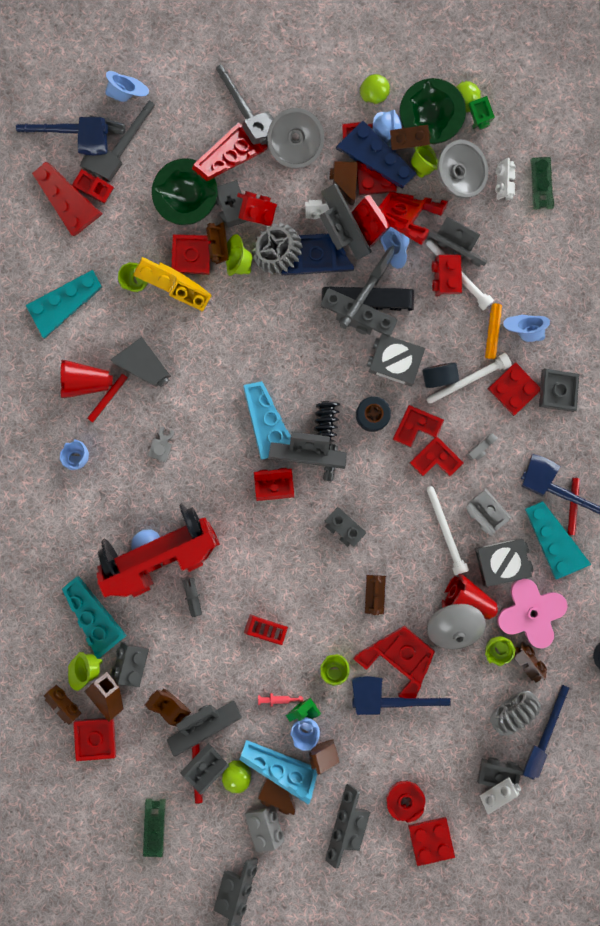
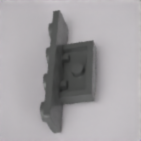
M333 184L321 191L329 210L319 216L337 250L348 244L357 260L370 254L372 251L337 184Z
M448 216L438 233L422 224L420 225L423 228L429 229L428 239L432 237L438 240V245L444 248L449 246L454 249L453 252L456 255L469 257L471 259L470 262L476 266L486 265V259L471 252L480 236L479 233Z
M329 288L325 293L321 306L337 313L336 320L341 323L353 305L354 299ZM362 304V307L359 308L348 327L356 328V331L363 335H366V333L370 335L372 330H375L390 337L398 320Z
M291 432L290 445L270 443L268 458L345 469L347 453L328 450L329 436Z
M231 701L219 709H215L212 705H206L201 707L197 713L184 717L180 723L176 724L179 732L167 739L172 755L175 757L240 720L242 715L236 702Z
M346 784L326 853V861L334 868H339L344 850L360 851L370 815L368 810L356 808L360 791L349 784Z
M255 857L245 861L241 877L231 871H224L214 911L229 919L227 926H241L243 915L247 910L248 896L252 891L253 878L258 869V859Z

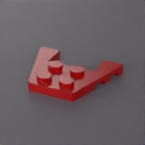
M389 192L380 204L379 209L392 228L422 245L428 236L429 229L413 224L422 210L441 216L447 207L448 201L432 202V198L427 197L423 200L413 199L414 195Z
M404 625L362 650L353 659L367 670L380 655L409 679V682L400 691L398 696L400 698H416L435 650Z

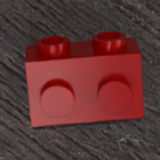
M245 191V194H237V197L243 199L238 218L272 226L277 204L270 202V197L260 195L259 198H256L257 194Z
M438 255L431 265L432 272H435V280L432 281V290L435 291V297H439L441 294H461V255Z
M291 468L263 469L254 472L256 501L295 498Z

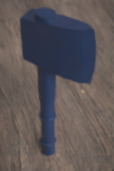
M79 117V124L26 123L16 125L17 132L78 134L79 154H107L108 125L105 124V119L102 117Z
M532 454L528 468L521 477L523 480L521 487L541 496L548 491L565 500L580 505V507L600 514L599 505L552 483L561 466L545 457Z
M369 676L352 678L354 694L352 706L356 708L357 715H380L381 708L451 706L450 698H382L383 678Z
M565 685L561 686L538 747L533 745L522 775L533 780L539 778L548 756L545 751L569 691V687Z

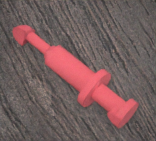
M270 693V697L258 695V705L270 703V707H273V704H289L290 701H303L302 696L290 698L289 696H273V693Z

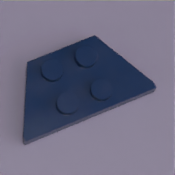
M329 233L299 235L303 246L300 249L302 255L297 256L299 262L294 261V268L289 266L288 272L282 270L281 275L354 271V265L351 264L343 248L337 250Z

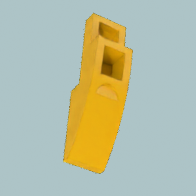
M141 257L133 276L169 292V296L201 311H204L212 296L196 282L161 262L156 264Z

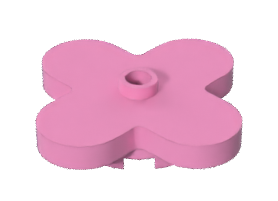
M521 579L515 581L510 589L514 603L512 606L504 608L499 612L497 624L507 634H517L524 631L528 642L532 646L546 648L554 640L551 621L564 616L568 607L567 601L561 594L555 592L540 595L537 585L532 580ZM535 610V615L531 617L530 612Z

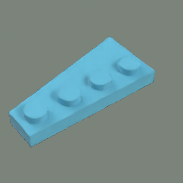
M246 740L239 760L309 805L317 777L316 769L312 770L310 764Z

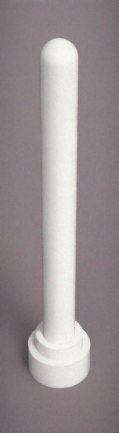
M427 240L426 245L436 256L446 255L433 240ZM462 272V283L478 299V306L484 311L495 300L490 295L483 294Z
M503 353L497 356L494 363L428 396L427 402L431 404L497 369L505 370L511 367L512 364L508 355Z
M429 486L427 487V493L454 561L452 568L454 575L467 572L469 568L467 563H464L460 558L435 489Z

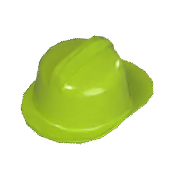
M430 145L414 147L415 152L411 158V164L418 177L423 178L425 175L431 174L435 169L437 170L438 160Z
M234 234L227 242L229 260L226 261L227 274L229 276L234 274H250L252 254L243 247L241 237L238 234Z
M79 652L68 665V682L71 688L79 691L88 682L96 679L99 676V666L103 662L102 659H97L92 654Z

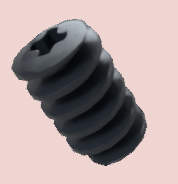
M321 401L322 403L316 404V408L320 409V411H317L315 415L320 418L315 419V423L320 426L314 427V431L318 432L314 435L329 436L330 442H336L331 438L337 436L332 430L338 428L333 422L339 421L338 418L334 417V414L340 413V411L335 409L336 406H340V403Z

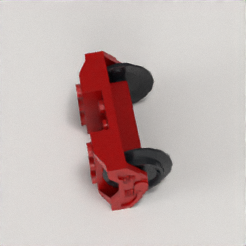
M180 503L179 506L186 524L185 526L121 556L117 555L113 546L104 538L101 541L102 549L98 551L101 565L97 566L98 572L96 573L97 582L104 598L110 595L127 597L131 594L134 598L151 590L149 586L154 583L149 573L162 568L161 563L165 566L178 561L181 570L187 569L188 572L203 566L202 561L206 560L213 549L220 545L215 531L206 517L199 519L192 507L187 509Z

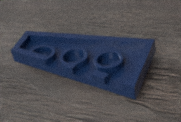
M364 121L355 127L336 146V150L341 153L343 151L353 160H358L366 165L368 169L378 172L383 178L402 189L417 174Z

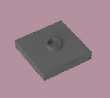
M542 369L539 407L576 412L580 374Z

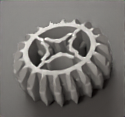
M273 223L272 228L266 225V231L260 230L261 235L255 236L257 242L252 243L254 247L251 250L254 255L253 259L264 272H269L273 275L277 272V274L281 275L282 270L288 272L289 266L294 268V261L299 262L297 256L302 255L300 249L303 248L301 238L297 231L289 225Z
M518 692L493 711L490 722L501 736L513 735L535 719V716L541 710V704L532 692Z

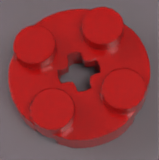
M409 780L395 783L386 795V804L390 815L398 821L406 822L416 821L422 816L426 801L421 788ZM409 797L410 805H401L402 798Z

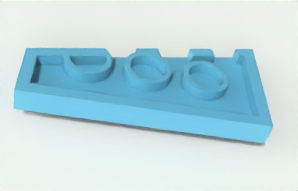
M260 381L243 385L260 459L264 460L269 457L271 442L290 445L291 435L284 426L279 412H277L266 387Z

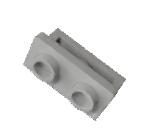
M486 488L469 501L466 506L469 516L473 519L475 518L480 523V528L485 533H489L490 536L495 534L497 529L511 519V516Z
M274 806L250 810L245 813L256 852L276 850L284 842L283 831L281 830L278 814Z

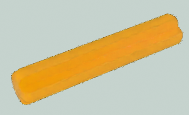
M493 303L490 310L485 358L495 359L497 353L502 305Z

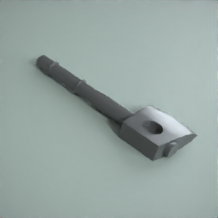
M222 64L218 65L216 70L220 78H222L246 119L242 127L253 145L259 143L261 145L268 142V130L274 119L269 112L254 116L238 92V88L235 87L230 79L228 72Z
M150 100L147 102L112 152L107 150V154L85 155L80 167L95 174L96 178L99 177L110 182L122 166L119 157L155 104Z
M394 246L386 250L372 271L368 282L340 323L343 329H346L350 322H352L353 317L359 308L362 307L364 300L374 285H377L392 260Z

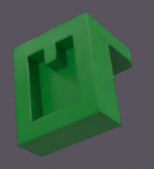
M488 96L469 102L468 107L474 121L473 129L479 127V130L489 127L495 117Z
M309 698L297 704L285 716L291 722L295 719L300 721L305 717L314 719L321 713L313 700Z

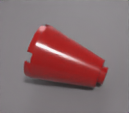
M61 360V398L106 391L109 389V386H112L113 375H109L107 370Z
M458 574L459 577L454 576L450 580L444 592H448L445 600L442 599L443 608L454 604H467L479 609L487 620L497 615V603L467 577Z

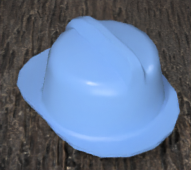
M113 71L106 73L108 83L105 94L115 100L126 102L133 95L143 97L149 94L147 86L135 78Z
M395 110L379 112L373 119V131L391 147L390 130L402 129L401 119Z
M390 227L380 240L385 252L389 247L394 246V254L390 263L394 268L399 269L405 266L407 261L406 250L409 238Z
M517 315L506 318L503 326L509 331L518 333L525 342L542 341L545 339V329L550 325V320L545 316Z

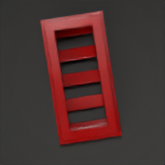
M250 614L244 633L283 645L288 627ZM255 621H257L258 623L255 632H253L252 629ZM262 623H264L265 627L263 633L259 634ZM273 626L270 637H268L269 627ZM277 628H280L278 638L274 639Z

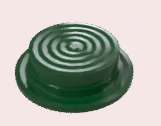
M437 78L424 79L413 84L404 94L400 104V119L403 127L428 125L430 144H439L452 139L460 131L466 116V105L460 91L453 84Z
M183 158L171 161L160 169L153 181V204L158 213L173 224H195L208 216L215 206L218 195L215 177L206 181L192 169L193 164L197 160Z

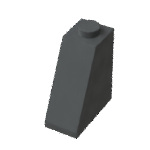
M142 337L110 359L116 366L154 387L158 385L160 387L164 386L169 382L168 378L171 377Z

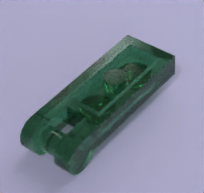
M551 157L531 158L533 210H540V208L553 209ZM540 196H546V200H541Z
M146 798L143 857H163L166 799L152 801L153 799ZM152 809H159L158 814H152Z

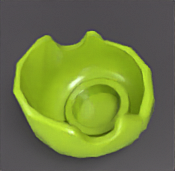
M379 74L368 76L360 86V95L363 100L374 105L385 101L390 94L388 80Z
M471 81L459 83L456 88L464 98L466 112H470L469 102L480 99L481 91L476 84Z
M129 262L122 265L119 269L118 281L123 289L139 292L148 285V282L133 276L138 263Z
M493 637L486 644L485 656L489 663L502 666L514 658L515 647L512 641L506 637Z
M338 654L327 656L320 667L322 679L332 686L343 684L350 673L349 663Z
M240 760L231 761L229 767L222 773L224 788L231 793L244 792L249 787L252 773L249 766Z

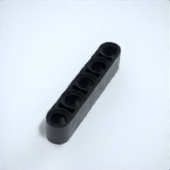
M323 287L321 302L329 288L356 300L364 287ZM372 288L363 304L376 310L386 308L392 311H401V309L412 311L414 310V290L404 288Z

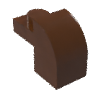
M164 688L162 691L156 690L145 703L148 710L159 713L169 725L176 727V724L180 723L184 717L189 716L191 713L185 704Z

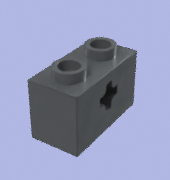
M235 180L217 186L216 204L222 207L223 211L219 212L222 222L227 223L228 228L248 222L238 218L243 201L242 198L237 197V194L241 193L238 181ZM229 202H232V204H233L234 207H231V208H230V206L228 205V203H229Z

